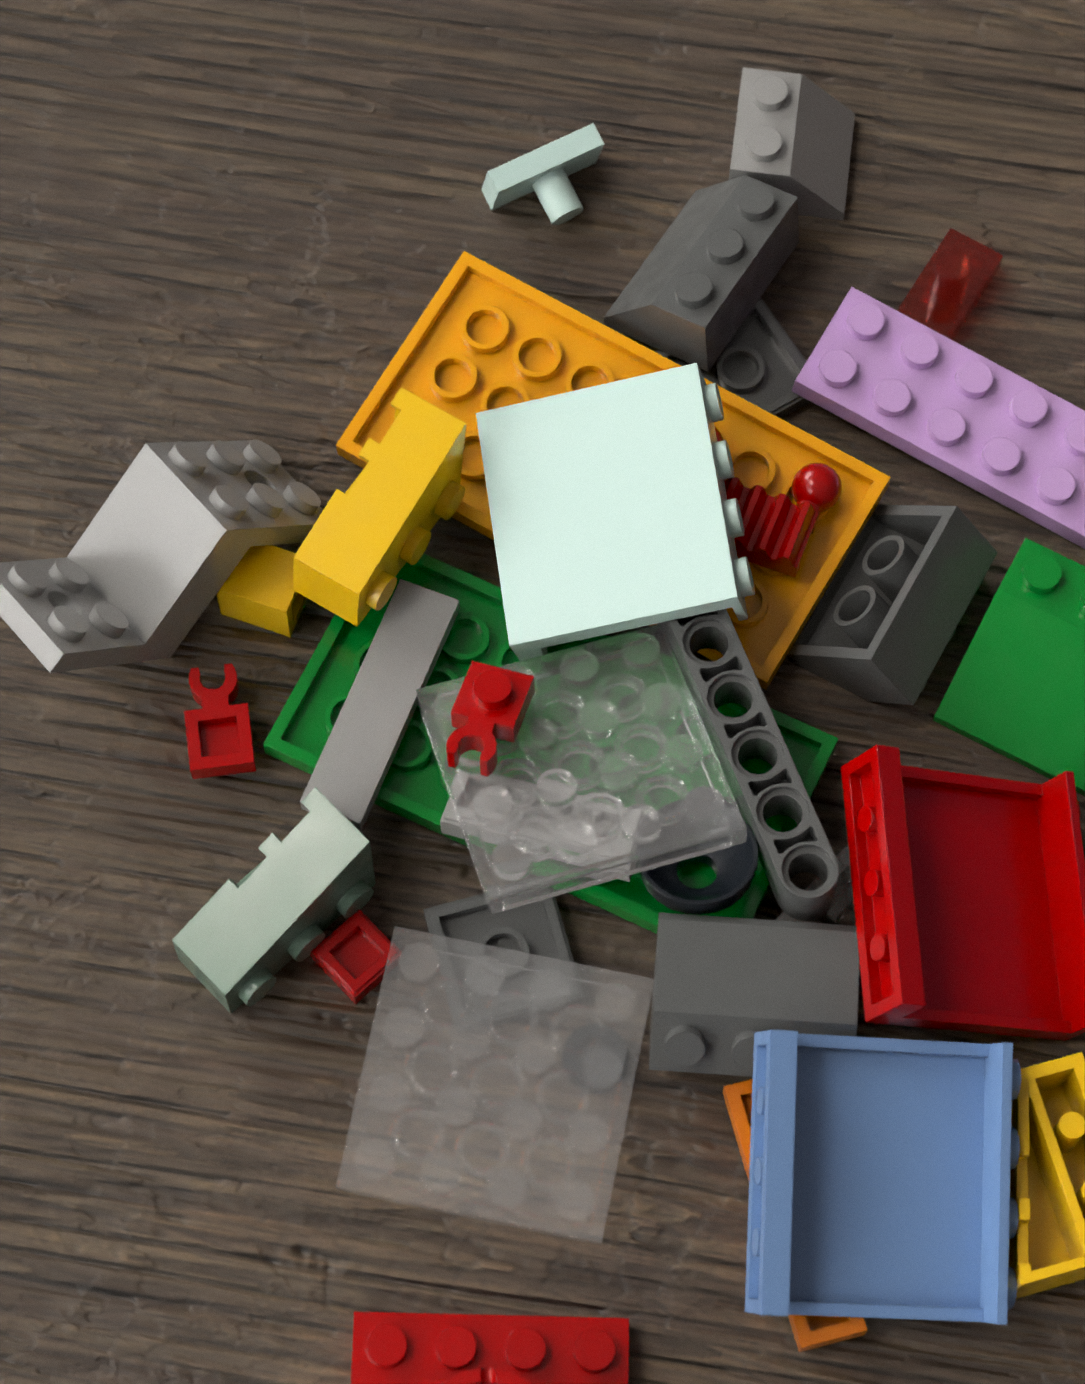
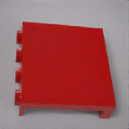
M877 744L841 766L865 1022L1063 1041L1084 1033L1085 858L1080 827V804L1076 795L1074 772L1064 771L1043 784L912 767L901 765L899 747Z

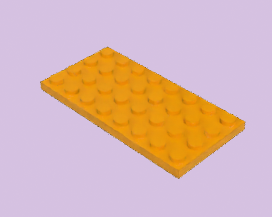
M463 251L337 442L336 449L339 456L364 469L368 462L360 458L358 454L368 438L381 443L394 422L395 408L391 406V402L401 387L466 423L460 485L465 487V493L452 518L494 540L476 413L676 368L681 365ZM704 378L706 385L713 383ZM717 385L721 396L724 420L714 422V426L721 433L723 440H727L733 462L734 477L739 478L744 487L751 489L755 485L763 486L768 495L775 497L780 493L785 494L791 503L796 505L797 503L792 495V481L795 474L803 466L810 463L829 465L837 472L842 483V492L838 502L831 509L821 512L818 517L814 533L811 534L801 558L796 578L749 562L755 595L744 597L748 619L739 621L733 608H727V612L760 687L766 690L888 489L891 477ZM658 623L649 625L650 627L661 632ZM707 648L697 651L712 661L723 657L720 652L714 649Z

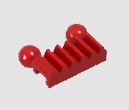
M715 427L717 442L723 441L721 433ZM810 463L803 466L795 474L792 481V495L797 503L796 505L792 504L785 494L780 493L775 497L768 495L763 486L755 485L750 489L744 487L737 477L724 480L727 500L737 498L743 519L745 535L734 538L737 557H747L751 563L796 578L801 558L811 534L814 533L820 513L831 509L841 496L842 483L837 472L829 465L823 463Z

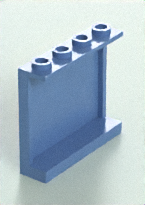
M788 1030L754 1032L745 1312L771 1316L813 1315L966 1321L1007 1325V1309L1013 1308L1017 1295L1016 1275L1013 1268L1008 1267L1009 1239L1015 1237L1018 1227L1017 1203L1013 1197H1010V1169L1016 1167L1020 1152L1018 1132L1015 1128H1011L1012 1100L1018 1097L1021 1086V1069L1018 1060L1013 1059V1043L982 1044L799 1034L798 1031Z

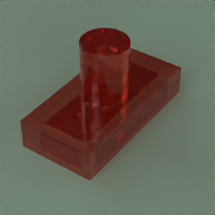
M950 228L897 311L954 340L999 270L1003 255Z

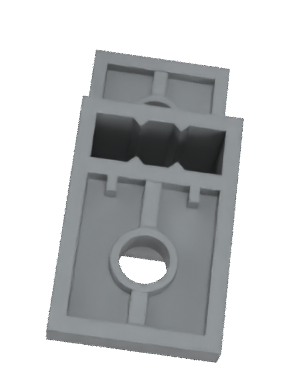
M260 440L145 443L67 557L0 562V617L50 673L170 658L248 549L252 546L303 543L323 511L320 507L321 500L311 488L297 482L282 467L280 455L271 446Z

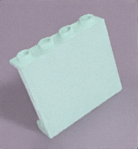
M697 363L476 413L509 646L524 667L549 662L547 647L727 608H733L739 621L748 619L744 597L755 595L754 582L748 558L737 557L734 540L736 537L745 535L743 519L737 498L727 500L724 479L734 477L733 462L727 440L717 442L714 422L724 420V411L717 383L706 385Z

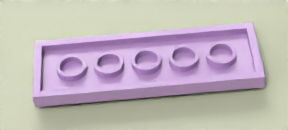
M851 287L797 376L792 392L1085 549V410Z

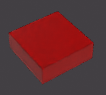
M360 909L311 951L312 959L355 1005L404 962V955Z

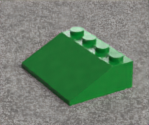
M1025 537L934 715L933 721L1049 779L1064 771L1074 772L1076 792L1085 796V566Z

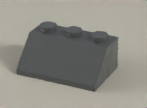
M747 175L695 191L603 318L604 325L690 364L697 363L699 368L709 371L798 245V197Z
M877 505L786 656V659L868 702L914 705L919 694L925 688L928 678L946 645L955 634L956 627L973 596L982 585L984 577L998 552L958 506Z
M659 913L650 1019L649 1070L753 1077L754 1032L788 1030L798 1031L799 1034L856 1037L859 991V952L856 926Z

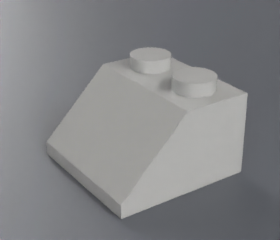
M742 67L729 180L747 175L797 196L798 215L843 220L855 113L803 74Z

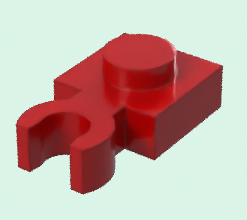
M476 661L471 662L451 710L452 727L458 729L451 733L446 743L448 767L456 768L463 753L469 750H476L481 752L479 760L481 775L488 777L494 772L498 763L496 738L515 742L535 693L534 676Z
M232 663L224 664L225 682L217 689H208L203 686L199 667L191 668L189 685L196 703L202 707V709L184 711L192 779L256 771L248 703L230 705L239 693L238 677Z

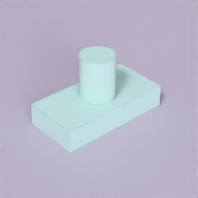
M594 123L487 171L481 191L491 210L535 191L553 226L562 224L584 210L567 176L596 163L604 142Z

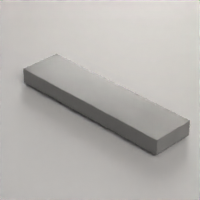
M400 579L301 797V809L309 812L301 801L316 787L362 832L459 613L460 603L458 599Z

